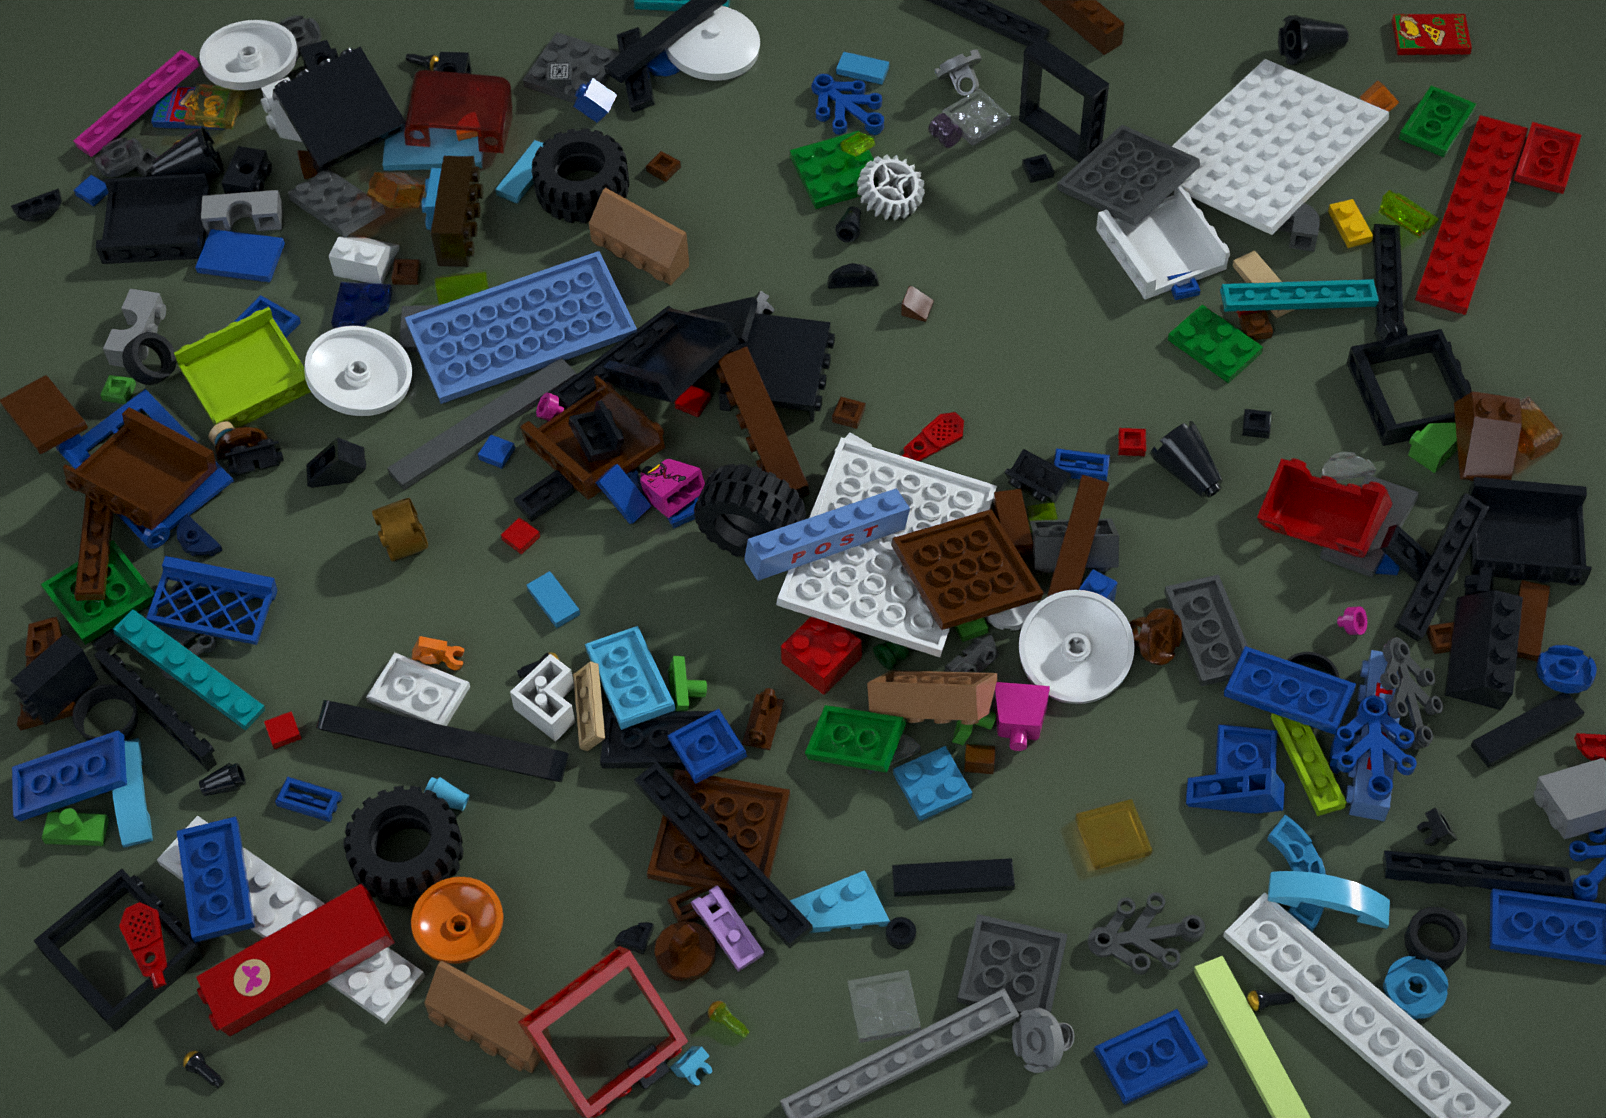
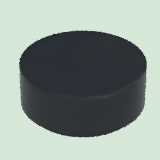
M905 917L892 919L886 927V940L889 945L896 949H907L913 945L916 939L914 923Z

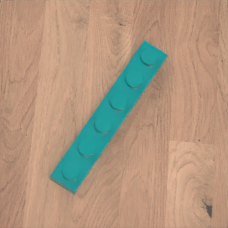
M1373 279L1222 284L1220 288L1225 312L1376 307L1379 301Z
M132 609L113 628L116 636L245 731L265 711L263 704Z

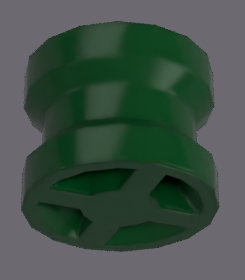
M887 640L884 644H878L873 648L877 660L888 670L893 669L898 660H904L909 656L907 647Z

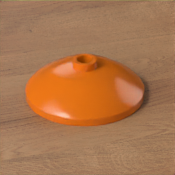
M470 877L447 878L429 887L416 902L411 917L412 933L417 945L429 957L437 961L442 960L445 963L468 962L486 953L497 941L503 926V909L496 893L482 881ZM458 926H465L463 931H455Z

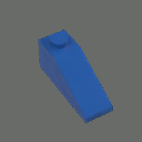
M1272 767L1190 777L1187 782L1186 805L1188 807L1252 814L1283 811L1285 784Z

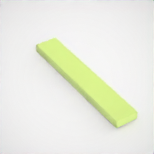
M1220 956L1195 966L1194 973L1271 1117L1311 1118L1224 957Z

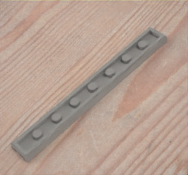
M1003 989L780 1100V1104L787 1118H823L1018 1020L1019 1014L1006 990Z

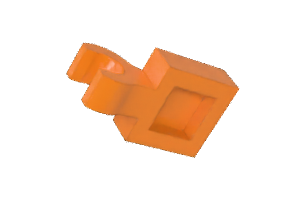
M419 636L412 649V660L421 661L428 665H439L443 661L448 668L460 670L463 666V661L455 660L453 656L462 657L464 648L460 646L450 647L447 646V641Z

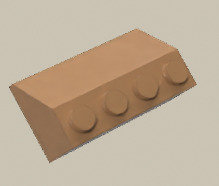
M607 188L602 191L589 222L591 240L597 246L608 249L618 258H623L632 263L636 268L643 269L652 274L657 280L672 285L689 267L686 232Z
M890 670L867 683L869 712L907 718V722L910 723L923 722L924 719H934V723L937 724L950 723L952 720H961V724L965 725L977 724L980 719L989 714L997 682V673Z
M442 960L439 962L424 1002L429 1014L428 1018L440 1027H444V1025L451 1027L458 1037L467 1042L472 1039L479 1043L480 1048L491 1056L498 1054L504 1057L506 1063L518 1071L525 1069L533 1073L542 1058L518 1023V1021L532 1011ZM547 1027L541 1032L551 1045L553 1042Z

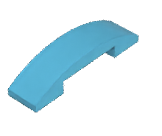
M139 738L124 741L127 785L112 790L123 848L153 841L151 820L146 806L142 774L143 757Z
M1301 871L1270 873L1268 901L1296 908L1300 902L1355 914L1359 923L1385 929L1389 926L1390 900L1375 890L1353 881L1319 873Z

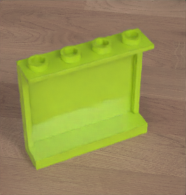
M269 307L255 311L250 316L238 322H232L226 328L207 334L203 339L185 345L174 352L178 367L214 426L221 422H230L234 428L241 427L311 392L305 380L304 366L273 319Z

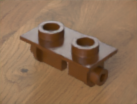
M765 688L764 692H761L760 695L756 694L742 745L765 750L771 749L784 700L778 699L773 689Z

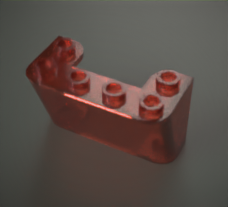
M429 70L416 72L413 79L404 132L405 145L430 147L429 128L477 131L479 151L504 153L513 118L510 83L505 78L499 76ZM415 130L422 132L424 138L415 139L413 137ZM486 137H493L498 143L496 145H489L484 139Z

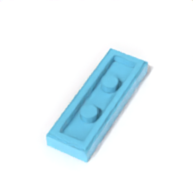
M534 140L495 189L497 196L516 204L519 203L534 184L532 160L540 146L543 147V143Z

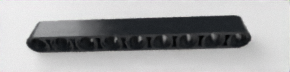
M323 700L316 726L319 730L556 782L563 781L569 753L329 700Z

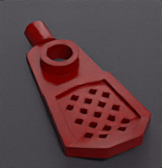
M956 412L938 415L904 447V454L901 456L920 462L963 439L964 420ZM922 446L923 449L917 450L915 447Z
M141 902L125 908L119 927L144 977H151L155 990L166 985L163 971L167 967L159 912ZM155 955L153 962L146 963L148 957Z

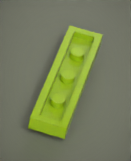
M1272 713L1271 719L1316 815L1320 816L1344 809L1347 802L1311 727Z

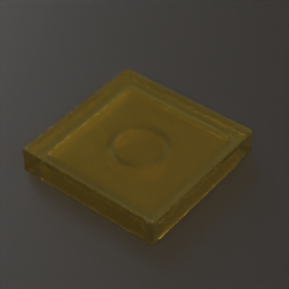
M197 84L184 116L185 125L233 129L246 95L245 90Z
M1132 799L1075 815V820L1095 870L1152 855L1153 850Z

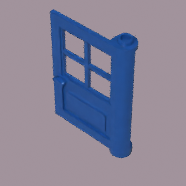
M144 389L83 436L77 434L57 445L56 449L76 469L91 456L87 451L111 433L115 434L119 431L118 428L124 424L122 413L129 407L138 412L144 410L151 419L195 442L197 441ZM216 462L217 470L153 530L142 525H136L131 519L122 514L117 515L148 548L155 549L162 546L168 540L170 530L177 526L186 514L190 516L234 482V480Z

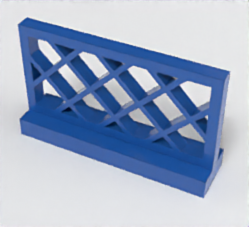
M165 556L162 564L163 573L146 618L148 621L156 625L254 645L258 644L271 601L275 600L278 591L274 578ZM168 580L180 582L183 586L182 589L171 595L165 590ZM200 586L207 587L210 594L196 601L191 591ZM226 592L235 593L238 599L226 606H223L218 598ZM188 594L193 603L178 610L173 600ZM254 597L264 599L262 607L252 612L245 603ZM215 599L220 609L206 616L200 606ZM170 603L175 611L167 617L156 616L158 608ZM242 605L247 615L233 621L228 611ZM197 609L202 617L194 623L185 622L182 616ZM224 614L230 624L220 629L213 628L209 621ZM252 620L255 625L253 634L240 633L237 627Z

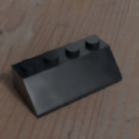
M1492 590L1456 599L1445 696L1498 710L1503 709L1513 695L1523 597Z

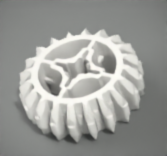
M888 154L883 159L877 156L873 161H869L864 169L861 170L857 181V186H859L857 190L858 195L862 196L861 203H868L867 211L873 209L875 210V217L882 214L884 215V220L891 216L894 221L898 220L899 217L905 219L909 214L912 215L922 203V198L925 194V189H923L924 180L920 179L921 172H914L915 164L909 166L907 165V158L899 161L897 155L890 159ZM875 177L879 180L878 187L874 186L873 178ZM904 188H907L908 198L906 199L903 196Z

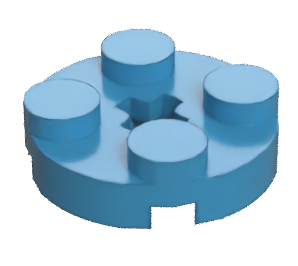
M1407 956L1395 961L1389 968L1383 983L1384 993L1414 1020L1431 1017L1441 1010L1446 1001L1447 977L1443 970L1433 961L1428 959L1423 961L1415 959L1416 956ZM1412 981L1415 985L1421 983L1423 985L1421 993L1412 992L1409 989V982Z

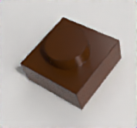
M1266 311L1240 316L1239 323L1242 331L1254 341L1272 338L1273 329Z

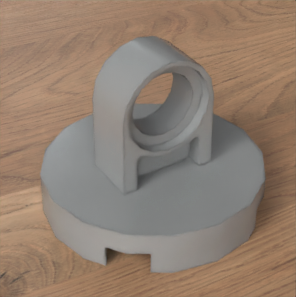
M978 49L971 50V56L965 57L962 53L940 64L941 69H934L938 80L951 78L959 94L964 96L974 95L979 88V82L973 66L982 60ZM965 78H970L973 82V87L968 92L963 91L961 88V82Z
M1036 1008L1022 1011L1020 1013L1022 1015L1020 1021L1014 1022L1012 1029V1042L1016 1056L1023 1057L1027 1063L1024 1067L1031 1072L1040 1073L1053 1070L1059 1065L1063 1052L1069 1050L1073 1045V1028L1068 1023L1057 1022L1056 1018L1045 1009Z

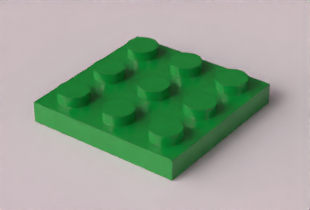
M860 131L790 150V158L815 209L861 196L858 195L857 191L859 188L857 181L860 177V172L869 161L874 159ZM877 177L873 178L875 187L879 186Z
M114 540L111 541L105 600L76 601L74 594L78 562L41 584L45 593L85 645L114 628L132 609L139 612L149 606L155 595V592Z

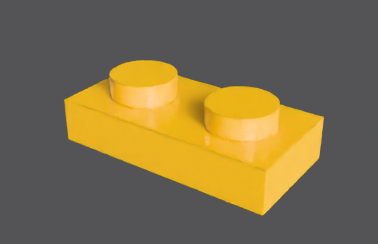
M1353 199L1329 205L1328 213L1347 248L1372 243L1373 234Z

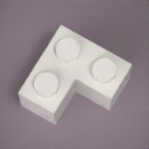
M549 654L510 691L513 707L555 742L575 723L572 705L563 699L574 688L571 669Z

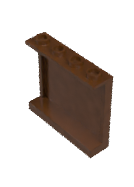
M597 375L593 377L596 390L539 428H536L530 421L520 426L525 444L555 471L558 470L588 500L602 491L595 482L613 465L618 464L627 474L665 448L662 427L657 422L649 420L642 409H636L625 395H619L609 382L605 383ZM602 400L606 408L611 410L613 421L617 428L622 430L624 443L621 445L619 456L589 463L568 424L569 417L594 411L596 401Z
M129 407L122 413L124 426L79 467L73 469L66 464L63 466L65 482L73 491H79L87 495L92 501L104 504L114 513L128 517L138 526L142 525L153 530L214 473L217 467L212 450Z

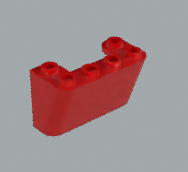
M1281 458L1257 516L1259 523L1265 528L1280 534L1355 557H1365L1393 505L1385 486L1370 481L1369 484H1363L1362 487L1351 483L1345 486L1328 476H1321V478L1312 476L1309 469L1306 468L1307 464L1299 459L1291 458L1289 461Z

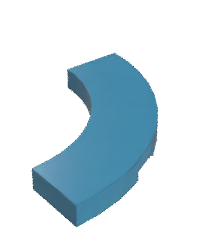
M1284 815L1269 834L1267 840L1283 854L1292 871L1326 875L1322 858L1319 857L1312 845L1311 838L1295 821ZM1300 902L1297 908L1291 906L1288 913L1313 932L1320 920L1324 907Z

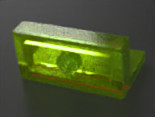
M1389 190L1383 195L1379 213L1419 239L1439 221V218L1399 192L1395 194Z
M487 269L436 276L435 285L438 304H446L489 289Z

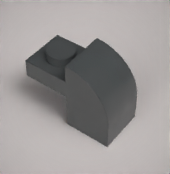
M1303 203L1278 231L1291 232L1289 248L1314 252L1320 219L1317 212L1311 206Z

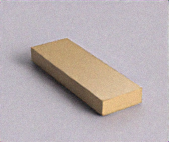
M1255 250L1233 260V268L1246 283L1282 282ZM1295 309L1270 311L1278 318Z
M591 661L573 674L579 747L585 751L591 750L605 739L599 666Z

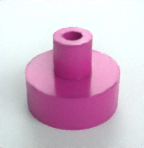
M546 392L537 405V417L549 421L554 415L557 416L563 412L564 407L559 406V397Z
M1361 606L1347 607L1343 616L1338 617L1337 624L1339 627H1344L1348 635H1362L1367 629L1366 612Z

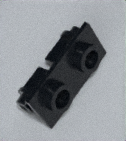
M273 439L259 441L257 446L249 448L247 446H237L232 448L231 452L225 453L229 462L233 461V463L228 464L230 474L236 473L238 476L256 471L253 461L257 460L259 461L260 469L279 466L280 462H284L282 451L276 452V450L282 449L279 441L273 442Z

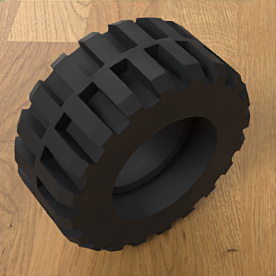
M581 128L579 131L569 129L563 134L559 132L554 135L553 139L548 138L543 143V147L540 146L532 160V176L538 203L542 205V208L547 213H552V216L559 220L564 218L569 223L579 221L580 224L587 223V221L591 220L600 195L605 188L623 198H626L628 195L629 174L626 154L623 152L621 145L615 142V139L609 135L604 136L601 131L594 130L592 132L588 128ZM587 170L598 173L596 176L584 181L564 179L565 176L576 171Z
M727 464L715 469L708 476L694 506V517L701 533L706 534V538L711 543H716L718 548L731 552V555L745 558L749 538L805 520L806 511L803 500L799 498L798 492L794 488L791 489L789 483L784 479L780 480L770 471L767 473L762 471V468L756 466L752 468L748 467L747 464H739L737 466Z
M395 786L393 791L386 792V789L377 792L378 796L372 799L369 797L362 802L364 807L361 810L357 808L351 815L353 822L347 823L345 829L347 837L344 838L343 842L346 852L345 856L358 885L362 884L372 897L377 895L380 902L389 904L391 900H394L395 905L405 906L406 901H413V904H416L420 896L429 887L439 881L450 878L451 874L456 875L460 868L459 861L463 859L464 850L462 847V836L454 812L450 810L448 803L443 798H437L436 793L430 790H425L423 793L421 787L410 786V789H404L403 786ZM413 828L423 830L431 835L425 850L409 861L388 862L377 856L383 841L396 831Z

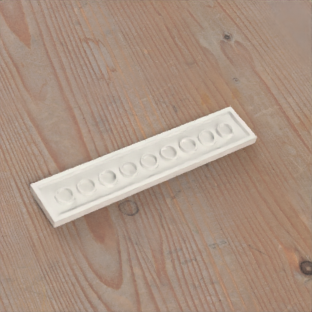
M197 816L186 828L207 824V822ZM176 838L159 856L157 861L160 866L183 881L178 839ZM243 847L255 928H251V930L265 938L325 904ZM387 947L326 983L386 1024L425 978V974L422 970Z
M1266 893L1257 899L1224 932L1223 937L1286 992L1292 994L1296 1001L1431 1118H1499L1511 1104L1507 1098L1278 903L1268 901Z

